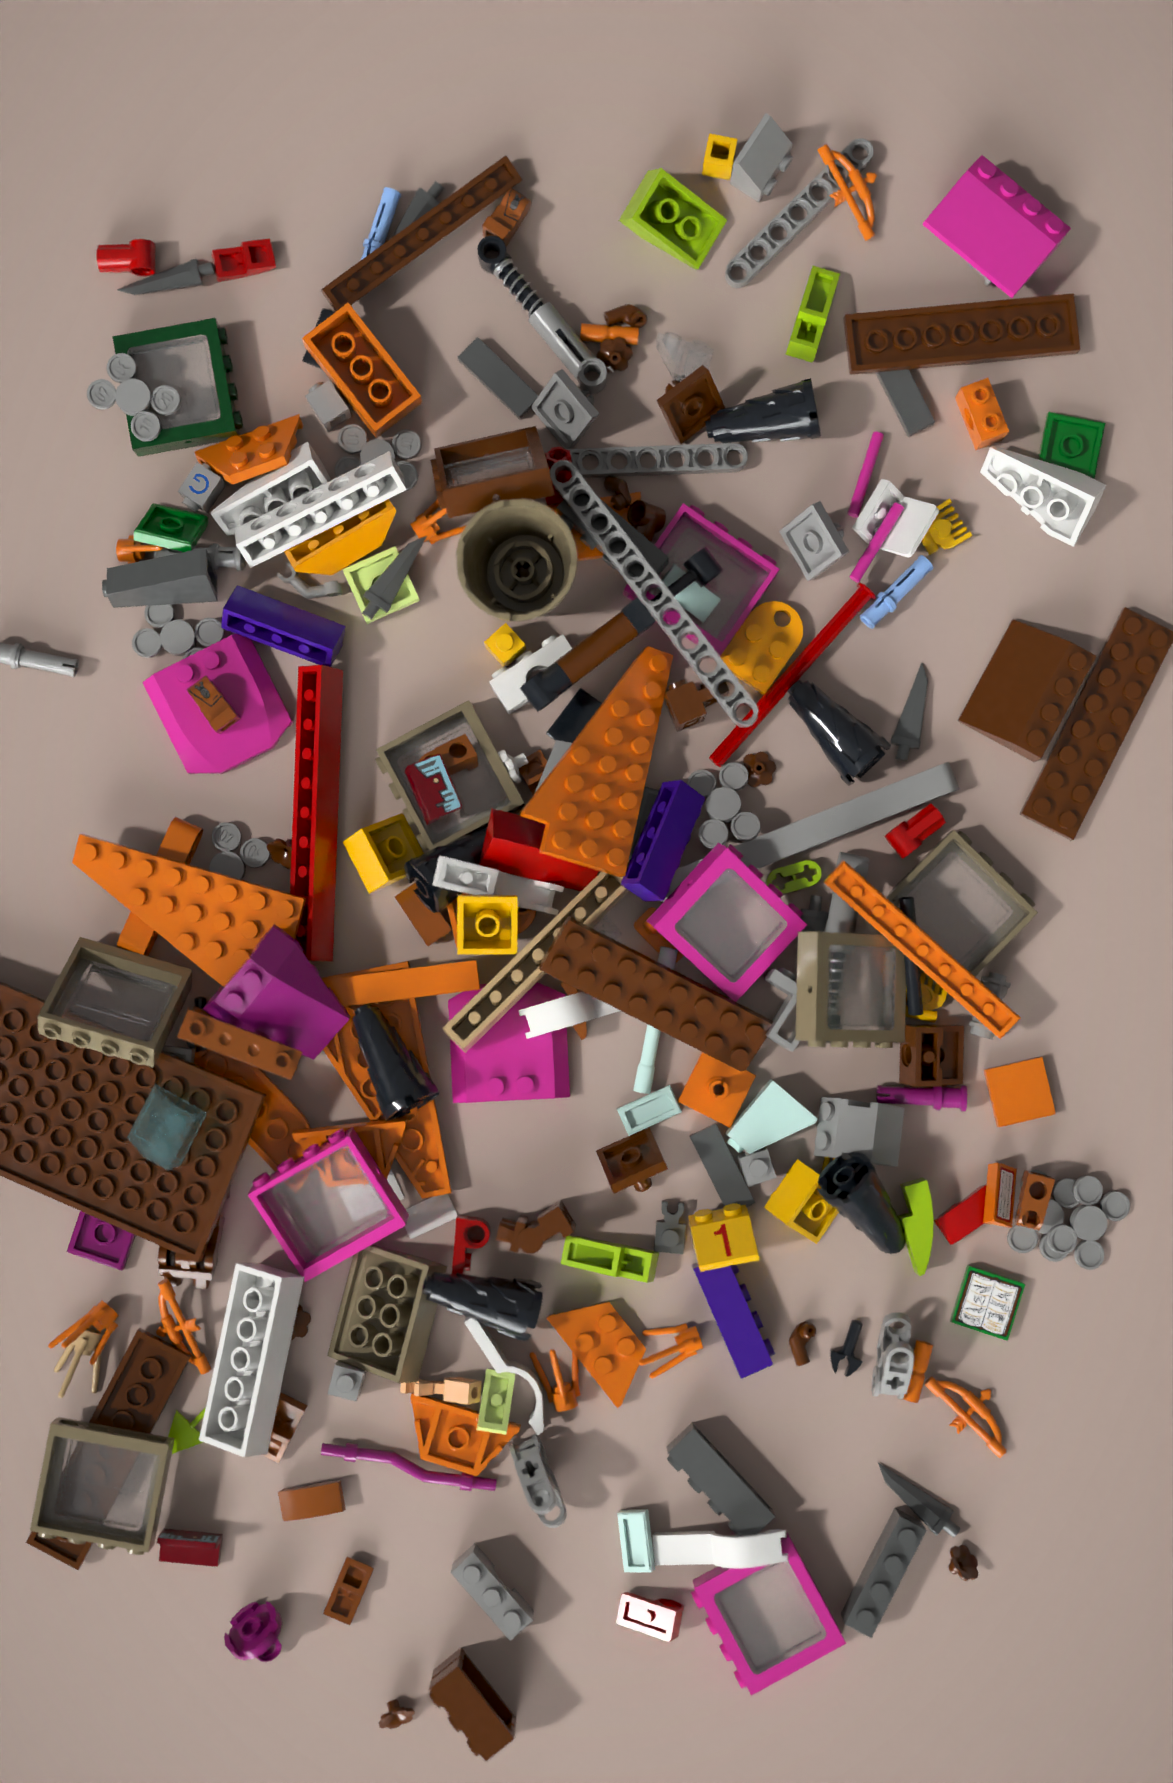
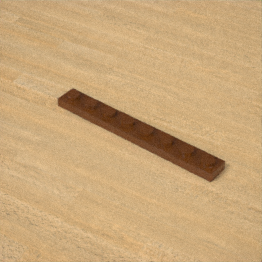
M505 155L321 289V292L335 311L347 303L353 305L504 195L508 190L515 187L523 179Z

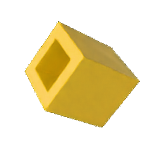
M709 133L702 175L730 180L738 139Z
M507 623L503 624L484 641L485 648L503 667H508L526 651L525 643Z

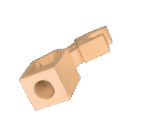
M444 1377V1381L418 1379V1382L401 1383L400 1393H414L415 1396L443 1394L444 1401L469 1405L480 1402L482 1381L464 1377Z

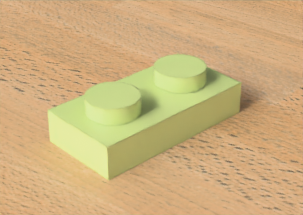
M486 1369L477 1430L506 1435L516 1373L503 1372L497 1374L495 1370Z

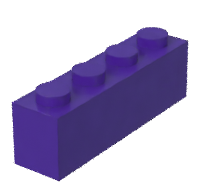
M237 585L223 607L221 628L315 664L331 667L343 646L346 626Z
M676 780L662 783L628 864L626 874L621 881L623 887L645 902L664 901L665 896L670 890L674 874L680 866V859L684 849L690 841L695 822L701 814L705 797L684 781Z
M698 1262L693 1264V1270L740 1378H745L774 1365L771 1356L775 1355L770 1340L769 1338L763 1340L758 1330L763 1327L757 1311L751 1312L748 1307L747 1301L752 1299L745 1283L739 1285L735 1274L740 1272L737 1264L701 1272Z

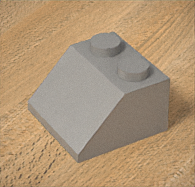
M765 113L735 159L730 181L732 186L757 202L761 200L764 194L767 196L771 194L777 183L775 177L780 170L785 172L793 159V156L790 155L792 142L767 113Z

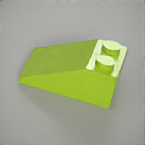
M659 168L647 171L619 221L640 238L698 270L727 219L664 169Z

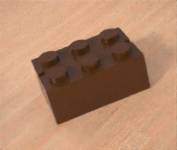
M462 1647L433 1670L429 1687L431 1691L429 1692L430 1698L438 1708L443 1707L446 1710L452 1727L457 1732L462 1731L467 1737V1744L474 1755H481L486 1762L514 1740L516 1716Z

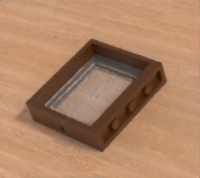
M536 426L434 448L436 458L430 461L440 509L446 508L448 519L479 512L490 504L502 500H535L554 495L548 463Z

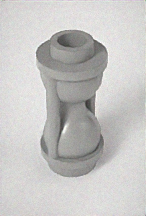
M989 972L988 977L982 976L981 979L982 983L1001 1000L1006 996L1008 988L1011 986V983L1006 982L1007 976ZM973 1016L972 1021L969 1022V1026H971L970 1034L993 1040L994 1033Z

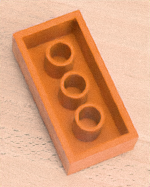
M349 303L345 304L302 337L304 347L376 439L422 404L419 392Z

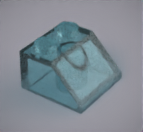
M154 1085L127 1138L142 1156L166 1170H171L181 1165L207 1113L164 1088Z

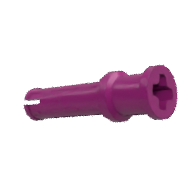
M877 1085L876 1093L889 1095H876V1103L930 1105L938 1111L942 1108H958L961 1112H966L968 1093L966 1085H961L960 1088H946L942 1086L914 1088Z

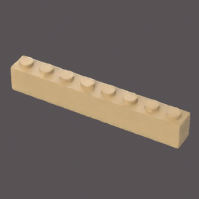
M600 872L443 1027L445 1034L466 1053L546 974L539 970V964L567 917L570 916L593 928L629 892L628 889L621 885L623 877Z

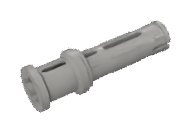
M213 544L209 548L203 547L207 549L215 570H219L220 567H234L238 571L244 569L245 558L237 546L220 547L219 544ZM163 547L161 551H154V558L182 552ZM194 547L193 550L202 549V548H201V547Z
M0 643V663L8 664L12 669L25 666L75 677L77 674V670L70 667L78 668V659L27 650L20 643H15V645Z

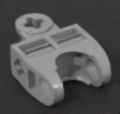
M890 1313L883 1319L876 1348L877 1362L872 1374V1396L887 1394L896 1395L898 1399H903L904 1395L907 1394L913 1369L914 1353L910 1345L911 1322L909 1316L904 1313ZM896 1321L905 1324L900 1329L891 1328L889 1325Z
M535 1433L531 1439L516 1446L514 1443L510 1444L509 1449L529 1506L538 1514V1517L546 1527L555 1528L565 1521L567 1510L554 1473L549 1467L544 1446L539 1436ZM555 1506H558L560 1508L558 1518L553 1521L546 1520L545 1514L549 1513Z

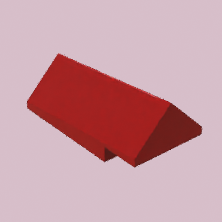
M491 809L479 861L480 866L527 879L563 886L564 888L580 892L599 872L592 868L540 853L546 824L520 815Z

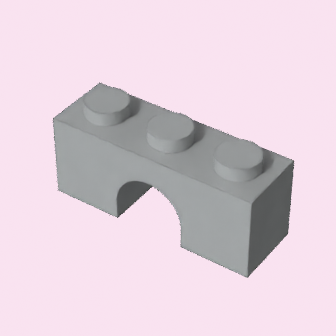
M474 1543L453 1562L451 1574L511 1641L533 1621L534 1610L515 1588L510 1590L500 1580L494 1570L495 1565Z

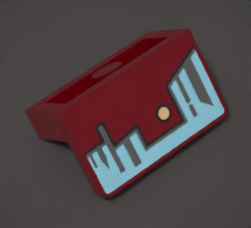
M440 754L406 767L405 774L427 825L438 821L442 816L462 808L461 801Z
M164 1528L157 1537V1544H160L159 1562L218 1567L220 1564L223 1534Z

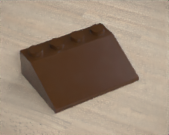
M1013 619L957 721L1028 760L1036 762L1043 757L1091 668L1096 655L1068 640Z

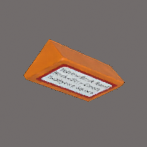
M997 1162L988 1164L983 1223L1012 1228L1017 1169Z

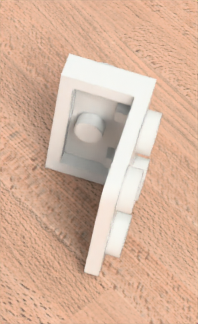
M881 479L852 529L869 545L894 502L899 503L904 509L880 549L904 557H911L938 515L939 509L934 504L905 497L890 481Z

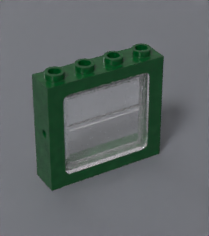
M216 318L112 336L115 354H128L137 365V373L133 379L143 381L151 393L159 386L169 385L177 390L181 398L179 409L172 415H161L151 405L148 412L157 416L161 423V431L156 439L149 442L141 441L134 436L131 431V421L134 416L126 414L132 450L138 457L218 443L227 440L229 437L240 435L239 429L243 428V421L240 411H235L234 401L238 400V393L235 383H230L229 373L233 372V365L230 355H225L224 345L228 344V337L225 327H220Z

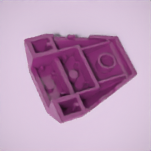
M275 924L257 943L250 957L223 988L220 987L202 1009L215 1019L302 1051V1056L313 1060L351 1017L332 989L328 988L318 975L319 971L315 965H311L306 958L301 945Z

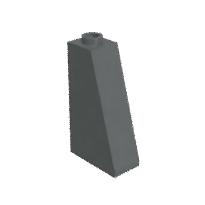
M202 548L107 568V580L102 581V590L104 597H108L113 608L217 602V574L207 549Z

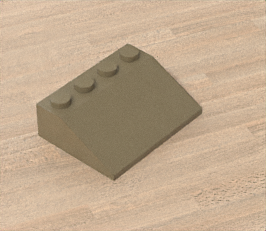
M373 1244L354 1254L327 1356L397 1383L418 1382L438 1305L427 1300L426 1294L422 1293L425 1277L431 1276L433 1272L446 1273L447 1266L422 1257Z

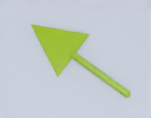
M206 1407L191 1423L176 1410L168 1435L170 1438H175L172 1454L203 1443L199 1440L200 1432L195 1426L204 1418Z

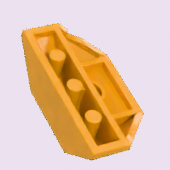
M387 499L284 551L296 572L334 575L383 545L396 514V509L391 501Z

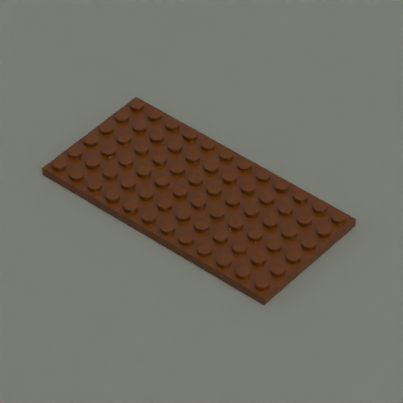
M0 982V1176L196 1262L202 1261L266 1094L163 1050L155 1066L150 1067L144 1064L138 1065L120 1057L107 1056L102 1052L89 1048H80L72 1043L58 1039H49L39 1034L38 1014L45 1000ZM69 1010L64 1018L128 1036Z

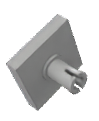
M561 369L554 373L531 408L564 449H572L598 417L599 412L593 406V395L585 397L590 391L587 389L580 390L567 373Z
M821 501L809 506L779 531L807 581L816 578L849 553L847 546L842 540L844 536L843 529L837 531L841 525L832 522Z

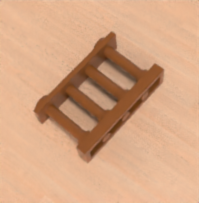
M194 1006L192 1010H187L177 1036L180 1039L289 1080L295 1074L302 1056V1051L215 1019L197 1006Z

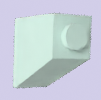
M770 1079L735 1120L731 1128L725 1132L730 1137L727 1143L739 1153L745 1150L751 1154L814 1124L818 1118Z

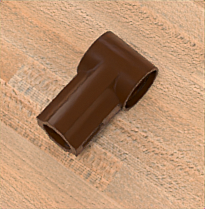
M636 500L630 505L627 518L628 522L637 531L652 542L654 533L659 532L665 524L666 513L664 509L642 500Z

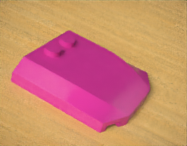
M239 634L230 635L154 673L142 682L188 774H223L273 749L280 741L279 739L285 730L293 723L252 639ZM205 675L214 683L241 718L221 734L214 731L209 721L200 711V707L187 691L190 686Z
M537 982L466 1053L450 1039L453 1103L570 1097L567 1027L526 1039L525 1033L530 1032L526 1014L520 1016L518 1011L565 997V994ZM480 984V990L464 991L449 999V1021L487 984Z

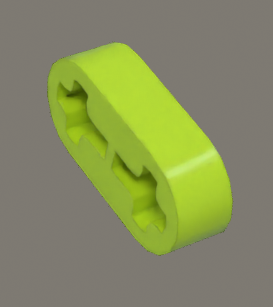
M811 860L780 867L769 873L766 885L768 886L776 879L775 874L780 873V876L783 878L788 876L792 878V881L785 883L784 889L780 890L783 894L811 887L820 880L822 875L821 868L816 862ZM806 865H808L809 870L814 869L816 873L811 876V882H808L807 878L796 879L795 874L803 872Z

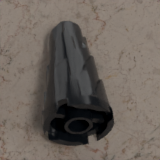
M811 378L774 389L770 394L745 400L746 403L719 410L716 414L710 415L711 420L705 421L708 438H714L715 442L721 443L750 440L761 442L776 439L789 441L821 437Z
M798 680L787 691L790 694L788 698L790 706L807 725L813 738L821 746L830 763L841 774L840 777L848 786L855 783L853 778L856 775L861 778L886 754L881 747L884 750L891 748V744L883 736L880 737L868 725L856 719L843 706L835 703L813 682Z
M487 827L470 835H463L444 846H438L405 863L404 870L409 883L415 881L417 886L413 891L433 913H439L452 903L458 895L462 894V892L433 886L439 856L479 865Z
M370 1003L357 1008L354 1011L356 1015L352 1019L359 1038L358 1044L368 1065L367 1071L375 1088L376 1099L385 1120L392 1121L411 1113V1109L415 1107L419 1109L439 1095L436 1085L428 1073L424 1072L412 1050H408L395 1027L390 1025L380 1009L376 1006L372 1007Z
M859 1152L848 1153L851 1158L844 1160L841 1155L832 1160L823 1169L818 1178V1184L821 1186V1189H818L823 1199L831 1204L843 1217L847 1218L857 1230L862 1231L880 1251L888 1254L900 1252L906 1243L905 1230L890 1203V1197L881 1183L873 1163L866 1155Z
M433 1272L431 1276L425 1277L422 1287V1293L426 1294L427 1300L447 1307L448 1311L472 1318L484 1325L497 1329L499 1333L522 1341H527L531 1337V1334L525 1333L527 1327L532 1329L536 1327L543 1292L535 1291L536 1288L540 1289L542 1287L541 1283L533 1280L479 1277L462 1273L455 1275Z

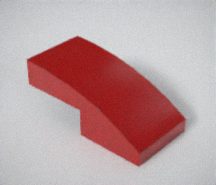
M270 238L241 242L240 247L212 250L217 282L244 278L276 268Z
M986 1185L978 1187L960 1203L953 1204L934 1220L950 1245L961 1240L984 1224Z

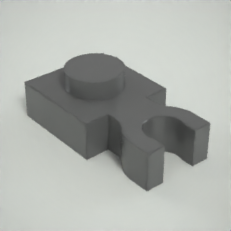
M662 1201L661 1210L664 1215V1221H656L654 1252L683 1254L686 1224L678 1222L684 1212V1203L678 1202L677 1212L669 1213L667 1211L668 1201Z

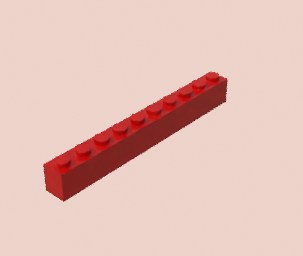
M324 665L298 666L290 894L307 898L296 941L303 948L304 955L309 961L333 962L343 670Z

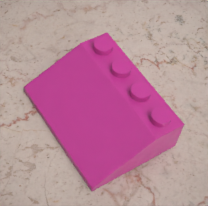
M983 155L963 174L922 224L1011 298L1015 296L1051 256L1071 230V227Z

